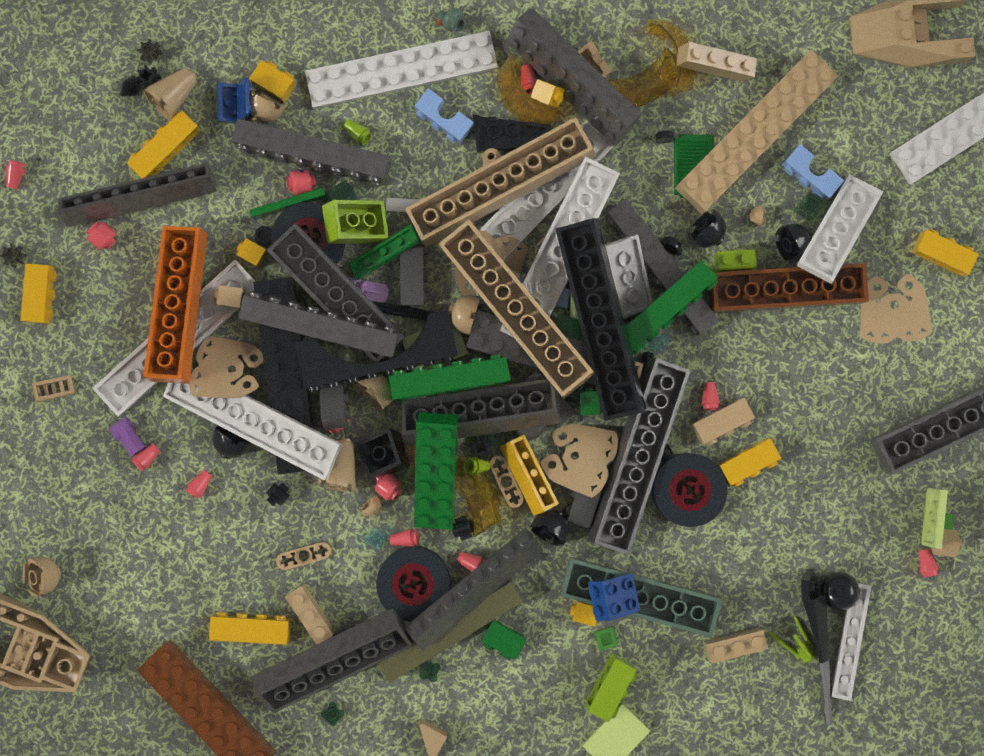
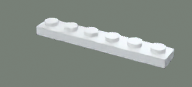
M858 583L861 591L858 602L852 608L845 610L831 686V697L849 701L852 698L871 592L870 585Z

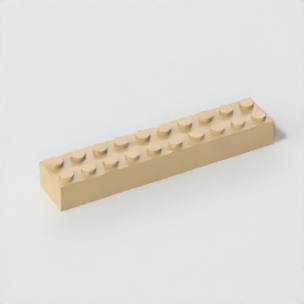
M810 50L675 189L702 215L819 97L838 75L815 52Z
M575 117L410 205L405 210L425 247H428L450 235L468 219L473 223L580 166L585 156L590 159L595 158L594 148Z
M469 219L438 244L563 399L594 375L591 367Z

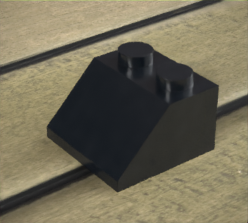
M388 428L356 443L368 479L384 476L389 473L394 474L410 467L398 430Z

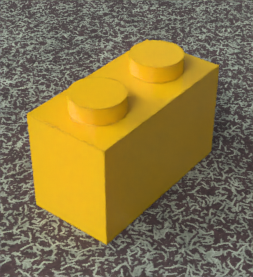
M261 60L249 80L253 85L285 103L296 86L293 79L294 76L285 70L284 72L279 71L278 67L271 61L266 63Z

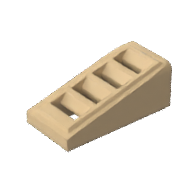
M71 375L32 383L36 403L75 394ZM63 381H67L69 391L64 390ZM58 382L61 391L57 393L55 383ZM51 384L53 394L49 395L47 385ZM42 386L44 388L45 396H41L40 387Z

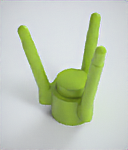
M794 617L805 642H802L796 634L793 635L799 644L796 647L797 651L772 632L768 633L774 640L791 652L797 660L802 659L804 663H807L815 658L814 646L810 642L798 617Z

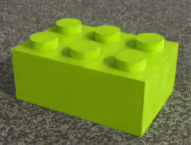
M332 200L322 205L327 244H372L389 238L384 201Z
M613 652L611 653L585 702L588 712L608 723L611 718L614 719L619 711L617 706L620 701L623 702L628 694L626 689L630 683H634L637 677V673H635L637 669L633 663Z

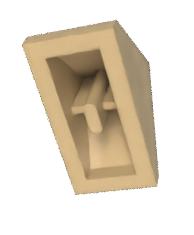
M420 720L419 727L428 756H437L447 738L448 732L425 720Z

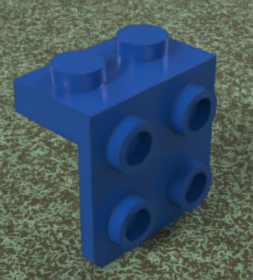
M244 77L238 84L217 83V122L236 124L237 119L245 120L251 114L252 106L249 103V94L252 92V84L249 83V78Z
M631 573L607 580H592L588 582L596 621H611L639 612L640 606L634 577Z

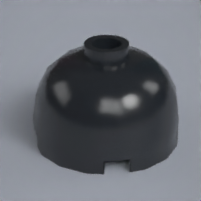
M714 209L711 214L707 211L701 215L692 225L697 227L692 233L688 232V238L699 247L709 248L715 245L718 246L724 240L726 223L723 217Z
M794 223L778 228L775 235H778L779 240L776 241L778 251L784 260H790L789 263L800 260L812 239V235L805 227Z
M219 425L216 426L212 442L215 450L221 457L225 459L243 456L248 451L251 442Z
M558 510L545 511L538 514L530 525L531 531L537 537L546 541V538L554 541L552 545L564 546L569 535V524L564 518V514Z
M835 572L826 576L820 587V591L826 594L827 606L838 611L848 610L855 606L861 592L856 579L844 572Z

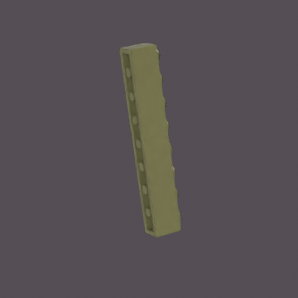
M511 580L506 581L423 651L412 639L413 647L378 664L389 683L521 604L523 599Z

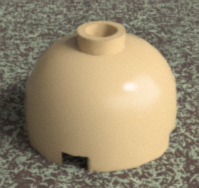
M252 88V92L249 94V103L252 106L251 119L259 124L278 120L285 109V105H278L280 101L263 91L258 94L255 92L256 88Z
M462 296L457 299L455 305H450L448 313L451 316V324L454 329L463 334L470 335L481 299L474 296Z
M378 373V377L367 379L364 376L358 381L357 386L365 397L368 396L374 402L372 405L378 410H384L392 402L388 375L383 376Z
M41 556L27 559L28 562L23 565L24 583H28L30 586L27 589L32 596L38 597L53 591L59 582L60 568L47 557Z

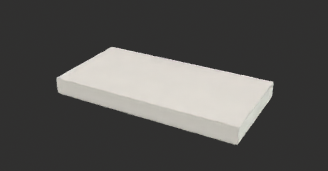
M633 234L605 244L623 318L643 312L653 303L638 234Z

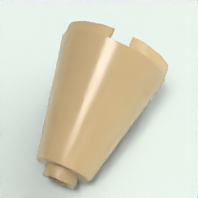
M183 68L146 87L143 93L150 103H154L157 112L169 120L176 114L197 84V75L193 70Z
M340 438L336 441L342 443V447L328 480L318 478L317 485L321 486V483H323L326 489L346 492L347 488H349L351 492H355L354 444L351 443V439Z

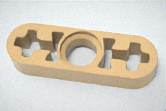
M499 455L494 456L490 460V468L507 504L512 508H517L523 503V495L506 459ZM495 459L503 460L502 469L503 471L508 469V473H503L497 477L496 473H500L497 467H493ZM502 477H511L512 484L509 487L502 486ZM516 486L517 490H513L515 496H520L517 504L514 502L510 503V492L505 494V490H510Z
M322 541L289 550L278 555L276 564L280 569L287 570L324 560L331 555L332 547L329 543ZM320 545L328 549L325 552V556L322 553L315 554L316 559H313L311 547H314V551L319 550ZM306 550L309 552L310 557L307 561H302L299 558L300 551ZM295 552V559L298 564H295V560L288 562V566L285 563L281 564L284 555L286 558L293 557L292 553Z

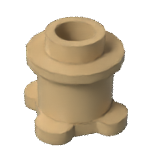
M494 148L486 150L482 156L483 166L502 157L500 152Z

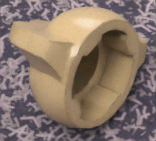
M762 205L752 209L749 214L750 220L759 226L765 224V210Z
M377 495L366 501L362 507L361 515L367 517L379 512L381 500Z

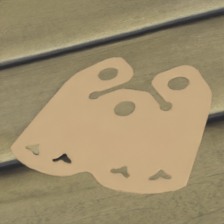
M478 230L513 274L519 278L528 251L527 245L521 241L518 247L522 248V250L517 251L516 247L510 253L520 241L519 239L505 235L494 238L490 233ZM502 242H509V244L505 247ZM456 267L455 281L462 295L473 296L477 292L474 288L471 290L465 289V284L468 281Z
M906 274L897 284L901 292L912 298L911 301H908L900 293L887 294L880 303H877L876 299H879L888 290V284L878 276L873 277L869 281V302L861 304L860 337L873 343H889L896 337L910 342L926 338L933 332L926 292L922 284L914 276ZM907 281H910L913 284V287L910 290L906 289L904 286ZM876 283L881 285V290L878 292L873 290V285ZM893 300L898 302V307L896 309H893L890 306V303ZM921 328L927 330L926 332L923 331L921 334L919 333L921 331ZM908 331H910V333L913 334V335H910V334L905 335V333H907ZM872 332V334L874 335V337H872L871 335H866V334ZM883 333L889 335V336L881 337V336L883 335Z
M209 336L198 349L196 360L199 366L192 371L189 387L192 396L239 398L255 391L259 384L251 375L244 376L235 385H231V382L238 379L243 373L244 364L238 358V355L243 356L242 358L248 367L255 368L263 363L262 352L249 343ZM257 355V361H251L249 359L250 356ZM235 366L236 371L230 373L228 372V367ZM249 381L251 387L244 388L243 383ZM195 385H197L198 387H200V389H198L197 392H196V389H197V388L195 387Z
M568 424L555 429L552 432V438L557 446L562 447L573 441L574 438H577L578 442H574L565 449L562 458L568 468L567 471L563 470L561 460L556 454H551L541 461V466L546 475L553 482L591 498L596 496L607 481L609 475L607 464L615 458L617 453L618 437L616 432L580 424ZM560 433H566L567 438L565 440H560ZM611 450V451L608 453V457H606V453H605V452ZM577 452L579 458L576 460L572 459L571 453ZM550 461L556 462L554 469L548 467ZM600 472H602V474L600 475L601 479H599V477L597 476V474H599ZM597 485V487L594 488V490H593V492H592L591 486Z

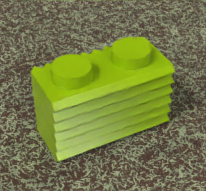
M754 248L752 250L718 251L713 255L714 270L716 272L753 270L757 267L756 250Z

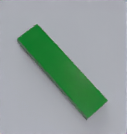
M319 188L250 209V214L254 220L283 212L288 207L298 203L315 202L327 198L326 192L323 188Z
M410 224L349 262L355 279H362L419 244L421 240L415 227Z

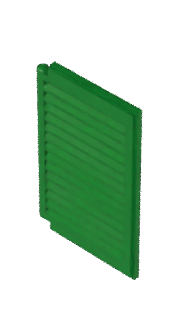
M679 134V138L675 137L674 195L680 194L675 189L676 186L713 149V135Z

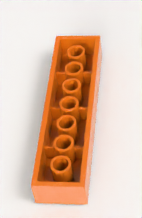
M163 226L143 374V378L152 382L189 384L208 236L200 227Z

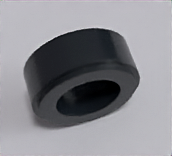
M670 130L657 132L655 134L656 143L673 142L675 140L674 132Z
M267 226L257 228L254 233L256 242L262 246L270 245L272 230Z

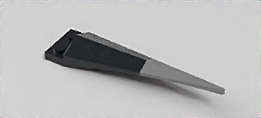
M806 569L801 579L802 602L812 629L820 663L826 724L832 725L827 599L825 593H822L819 588H815L818 587V576H814V569Z

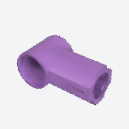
M124 416L110 426L109 431L117 441L122 443L129 455L133 457L145 449L146 446L134 431L135 427L132 422Z

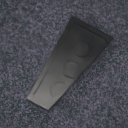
M473 114L477 153H484L490 148L497 149L498 151L514 150L551 130V125L519 122L511 119L504 120Z

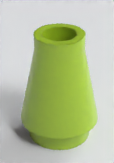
M348 119L343 126L357 144L366 145L372 137L369 128L353 122L351 119Z
M472 456L463 462V470L470 476L487 472L491 467L488 460Z

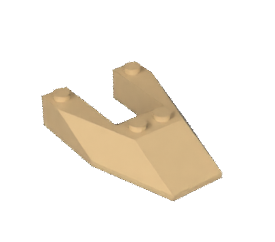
M887 0L850 17L853 55L910 68L967 63L976 56L974 37L930 41L926 10L962 7L969 0Z
M0 593V621L17 627L5 658L0 656V685L13 690L77 692L91 654L43 614L12 597Z

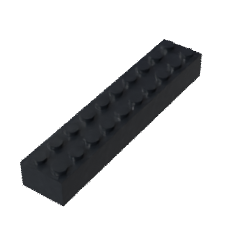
M592 218L556 228L590 367L594 371L593 378L604 421L642 413L646 410V405L598 218Z
M293 277L253 282L254 291L261 293L263 297L275 296L281 298L282 302H298L296 282ZM259 324L269 407L314 429L309 388L304 389L294 342L303 341L302 334ZM276 456L278 475L305 471Z

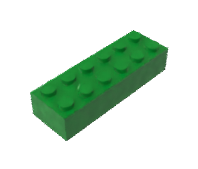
M705 259L701 260L626 326L633 355L645 346L643 344L645 340L650 342L659 334L657 330L660 327L663 330L674 321L672 317L675 314L678 317L689 308L687 306L689 302L693 304L703 296L702 291L704 289L709 291L718 283L716 279L719 275Z
M502 354L490 356V360L483 361V358L471 359V363L466 364L463 361L451 362L452 366L444 367V364L432 365V369L425 370L424 367L413 368V372L406 373L404 370L394 371L393 375L389 376L392 400L400 401L510 383L507 357L502 358Z
M419 412L416 421L414 527L453 530L459 415Z

